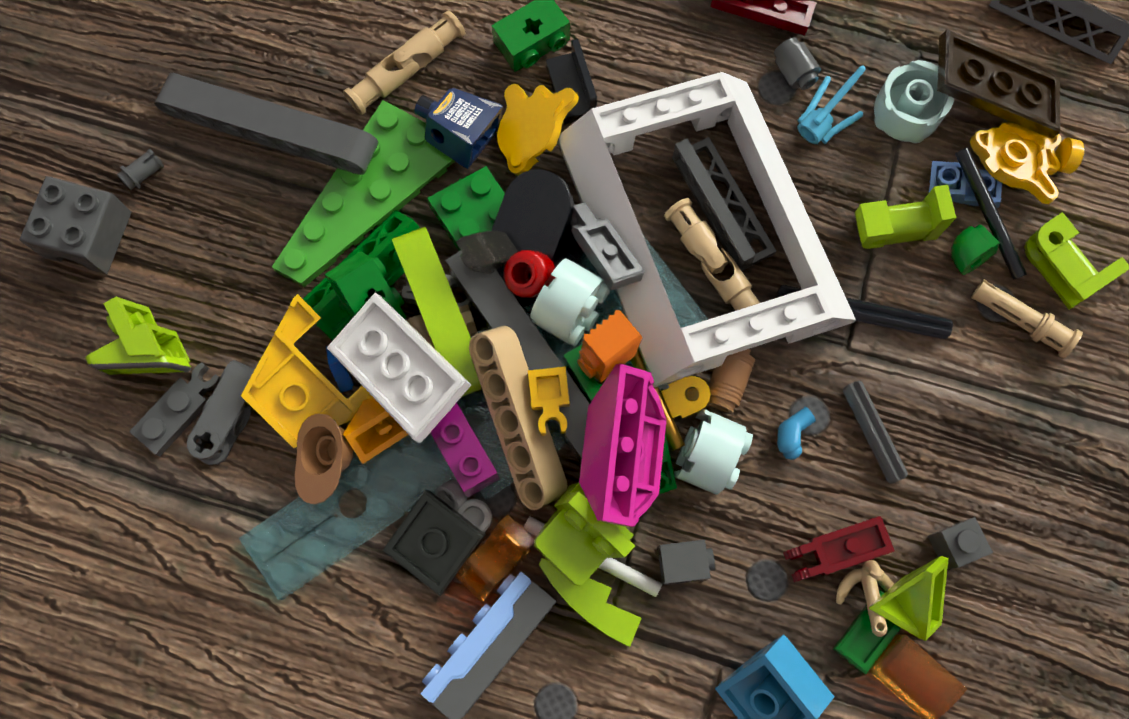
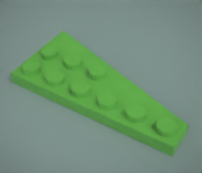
M382 100L363 131L370 133L378 140V146L365 174L359 175L337 168L273 264L272 268L274 271L298 285L306 287L337 261V257L352 245L356 246L365 239L364 235L376 225H381L395 210L399 211L419 195L420 190L435 177L439 178L447 172V168L455 161L425 140L426 123Z

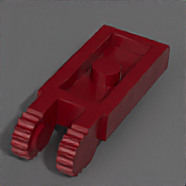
M881 516L810 539V543L784 551L783 554L786 560H793L813 551L818 565L811 568L805 567L791 574L793 581L797 582L818 574L824 576L892 553L895 550Z

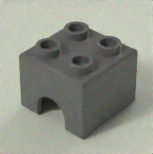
M45 176L19 241L43 258L62 262L63 258L79 263L91 271L107 275L132 212L113 193Z

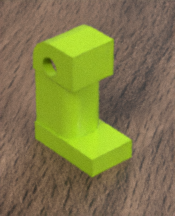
M948 185L934 186L921 202L888 206L886 200L863 203L859 205L854 214L861 246L866 249L916 240H935L956 219Z
M1062 212L1030 236L1025 243L1024 249L1029 261L1038 269L1061 298V301L1070 310L1128 271L1129 264L1121 257L1098 273L1072 241L1079 232Z

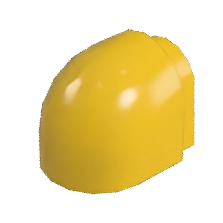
M696 376L679 379L668 384V389L661 391L672 418L679 415L682 418H686L700 412L707 406L711 396L707 383Z

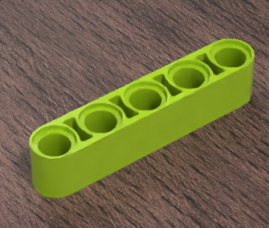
M426 227L393 238V245L434 348L471 384L462 397L481 390L482 387L469 351L470 334Z

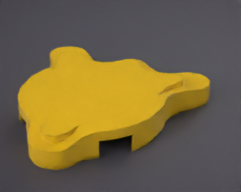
M511 84L506 88L504 97L507 108L499 124L497 141L512 173L519 176L529 171L534 164L539 162L536 157L541 155L546 149L550 152L554 149L561 134L564 118L578 103L579 96L573 89L565 88L553 94L544 85H539L536 87L533 95L528 98L525 91L518 84Z
M1002 123L997 128L979 130L971 137V148L979 156L985 169L997 181L1010 187L1027 190L1043 204H1050L1058 197V189L1048 175H1054L1061 167L1054 152V149L1061 143L1060 134L1051 139L1015 123Z

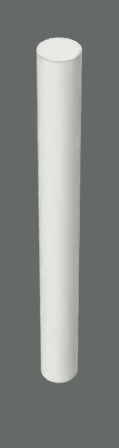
M529 516L523 530L537 536L545 524ZM606 558L598 567L654 597L658 595L662 583L613 558Z

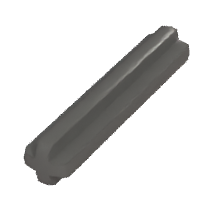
M855 381L843 388V393L887 482L892 484L905 479L908 476V472L863 382Z

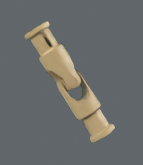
M451 11L444 12L442 19L430 28L424 27L406 41L403 46L384 58L366 72V78L352 89L346 88L343 91L346 99L360 115L366 113V108L378 98L387 97L418 70L442 54L444 47L457 37L462 38L466 34L463 25ZM394 66L399 68V70L391 71Z
M690 198L681 199L665 212V219L672 221L682 235L680 240L687 250L700 261H703L701 262L703 272L724 302L731 304L735 311L759 304L760 302L751 291L752 284L730 254L723 248H721V251L719 250L715 233L706 221L700 220L691 207L692 201ZM730 263L734 269V274L730 279L719 281L713 277L712 274L721 273L725 266Z

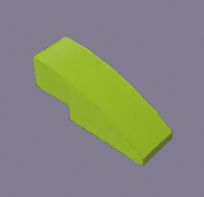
M541 558L539 567L567 605L587 623L606 636L627 647L631 646L642 618L606 603L612 589L611 587L590 578L583 585H574L548 560Z

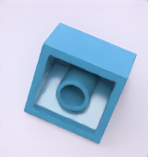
M784 634L759 650L715 688L738 719H818L835 697Z

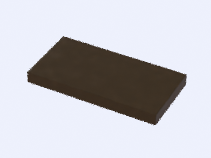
M946 30L939 36L937 91L1052 139L1060 133V80L1058 77L950 30Z

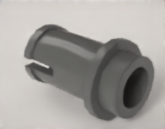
M148 149L146 153L127 167L122 165L120 167L121 171L117 173V176L130 191L135 187L140 189V183L160 168L162 169L164 164L157 155L154 156V152L151 149Z

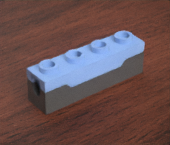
M520 572L517 577L510 574L497 589V592L501 595L492 607L486 603L472 620L477 626L468 637L463 633L460 634L447 650L452 656L445 665L441 667L436 664L422 682L427 687L422 691L421 695L429 702H432V705L448 719H463L557 603L556 600L532 582L524 573Z

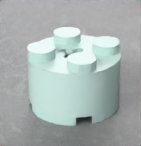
M917 60L901 67L898 66L891 71L874 103V122L878 129L894 139L911 143H920L933 134L950 111L954 102L953 97L937 91L938 66L927 61Z
M565 258L551 273L555 278L549 286L544 285L533 305L530 318L540 328L575 347L584 331L589 332L599 316V313L594 310L598 302L601 304L604 302L610 290L605 284L604 279Z
M702 409L696 416V418L702 420L698 428L690 426L684 439L685 446L681 447L676 461L677 465L682 466V470L674 471V477L717 495L724 488L732 490L736 484L740 469L735 467L740 455H745L749 450L753 435L746 432L745 426Z

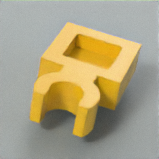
M566 367L528 370L532 410L543 409V414L538 421L540 435H546L545 425L549 420L558 421L561 434L566 433L567 419L559 411L561 407L570 406Z

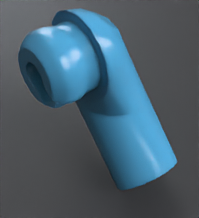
M804 407L782 422L778 428L777 446L786 459L794 460L802 454V447L800 446L801 431L816 421L813 413L807 407Z

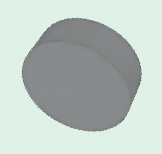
M478 499L467 500L457 510L459 514L484 533L490 529L493 516L490 508L483 501Z

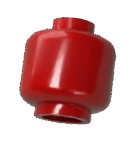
M522 250L513 254L507 260L504 267V281L513 294L524 298H537L544 285L548 287L555 278L551 275L555 266L553 261L541 252Z

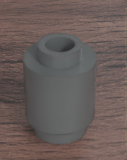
M796 37L784 41L775 49V63L792 89L801 88V90H806L819 80L818 74L821 72V67L804 42H799Z

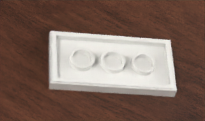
M377 293L370 297L327 347L412 439L419 443L428 436L471 386L435 348Z

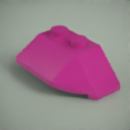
M621 363L615 365L588 406L579 483L598 521L635 527L639 517L648 510L659 495L667 419L660 398L652 385L654 380L651 372Z

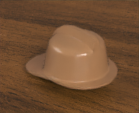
M317 413L309 416L302 423L297 437L295 487L299 497L304 502L314 505L325 502L332 496L338 486L341 472L350 465L354 450L343 435L345 430L339 427L336 421L326 414Z

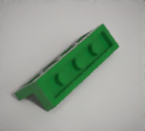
M395 210L341 263L360 251L372 258L377 257L388 273L384 279L390 287L405 273L392 239L417 230L420 227L413 219ZM326 277L303 298L321 317L316 326L332 341L351 320ZM369 289V290L366 292V294L369 296L368 298L371 297V294L369 293V291H371V290H373V289Z

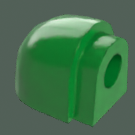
M977 225L975 228L968 226L953 241L951 247L952 261L962 275L968 274L995 255L1000 242L984 226Z

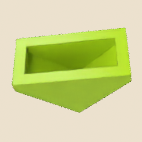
M940 556L903 576L874 602L869 609L917 638L926 641L942 625L949 558Z

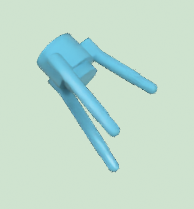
M860 66L824 108L815 110L831 81L830 76L824 78L806 111L797 120L799 123L797 129L804 139L812 144H818L820 141L826 144L835 134L863 117V112L858 111L832 127L831 124L834 119L830 112L865 72V66Z

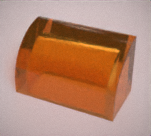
M896 635L869 670L871 674L922 719L940 718L967 690L961 682L907 635Z

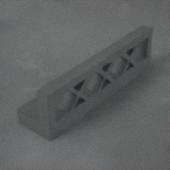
M992 0L989 4L990 7L1109 64H1112L1129 38V21L1084 0H1025L1026 3L1012 8L1000 3V0ZM1044 1L1053 4L1056 18L1044 22L1034 19L1031 9L1032 5ZM1027 7L1029 16L1017 10ZM1058 7L1070 13L1060 16ZM1074 16L1083 18L1087 32L1073 37L1064 33L1062 20ZM1058 22L1059 30L1048 25ZM1089 22L1099 26L1100 28L1091 30ZM1108 30L1118 35L1119 38L1107 54L1095 48L1092 35ZM1088 37L1090 45L1080 41V39Z
M707 137L693 145L690 144L688 138L676 143L672 157L674 163L723 247L734 259L741 271L775 255L776 249L710 138ZM703 150L707 152L712 161L709 170L705 169L697 153ZM714 166L716 167L718 172L713 171ZM712 179L726 184L728 188L726 198L721 196ZM731 195L733 196L735 201L730 200ZM728 207L742 211L745 216L743 227L738 225ZM748 223H749L750 227L752 228V230H751V229H747ZM745 236L758 239L764 250L755 254Z

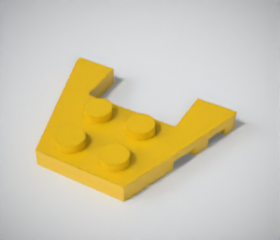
M298 294L290 303L288 310L241 394V397L293 448L297 447L298 432L302 423L309 416L317 413L326 414L340 426L352 420L364 400L374 398L362 385L349 398H345L294 346V343L321 319Z

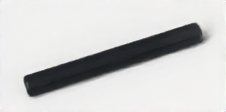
M783 284L779 287L776 298L802 289ZM846 298L856 321L940 339H947L952 333L953 321L951 319Z

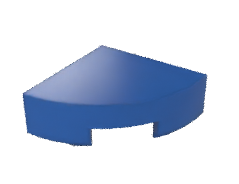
M326 346L328 365L340 393L352 390L354 385L351 374Z

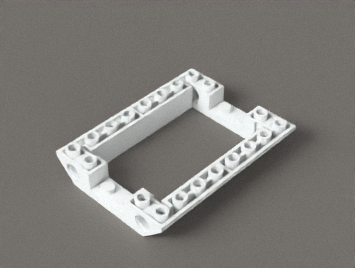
M724 72L712 74L592 108L560 134L558 145L581 203L585 202L596 219L601 218L602 220L608 219L644 270L641 281L615 290L626 318L643 338L638 349L647 372L652 374L654 380L653 387L722 366L728 355L784 337H786L788 344L856 321L747 82ZM728 119L729 128L802 290L681 328L610 153L614 156L633 150L635 136L691 120L697 132L714 127L717 122Z

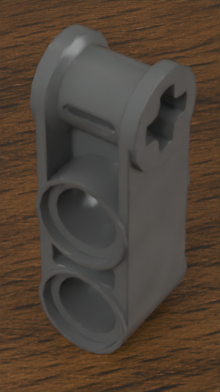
M237 360L231 361L224 369L220 382L206 401L202 414L187 439L189 453L208 465H218L225 461L239 434L247 425L253 410L241 397V394L255 369ZM206 443H214L211 450L204 449V445Z

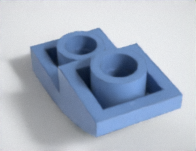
M932 161L929 192L934 186L948 185L952 202L979 206L959 162ZM979 169L996 208H999L1002 183L993 178L987 170Z

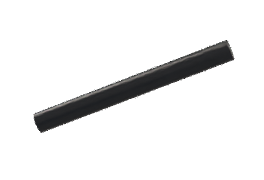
M967 147L956 152L955 155L990 231L1000 242L998 248L1013 280L1027 275L969 148Z

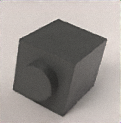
M975 517L960 521L928 535L937 557L944 556L949 558L947 570L960 568L993 553Z
M705 539L663 544L657 547L662 586L708 580L711 578L710 571H715L712 548L706 549Z

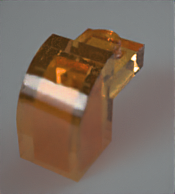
M507 515L497 524L487 541L467 558L455 577L483 602L529 554L530 548L534 544V539L522 525L516 523Z

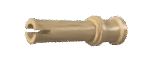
M985 279L982 280L971 297L973 300L984 304L994 312L1028 331L1031 340L1035 342L1042 341L1057 350L1058 356L1063 359L1072 352L1083 334L1078 329L1073 331L1055 320V315L1045 312L1041 314Z

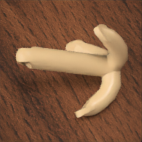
M868 560L864 562L862 568L854 569L845 575L837 589L836 603L841 605L853 586L858 582H862L872 633L882 637L887 633L886 620L870 610L869 607L880 598L878 584L886 592L894 583L876 561Z

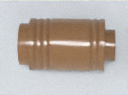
M747 349L728 355L722 366L714 368L710 383L708 384L711 392L708 406L727 413H733L735 408H739L755 363V358L750 356L751 350Z

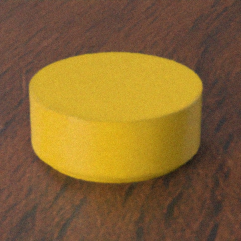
M1067 137L1061 141L1055 152L1061 164L1058 172L1071 174L1078 169L1084 156V145L1081 140Z

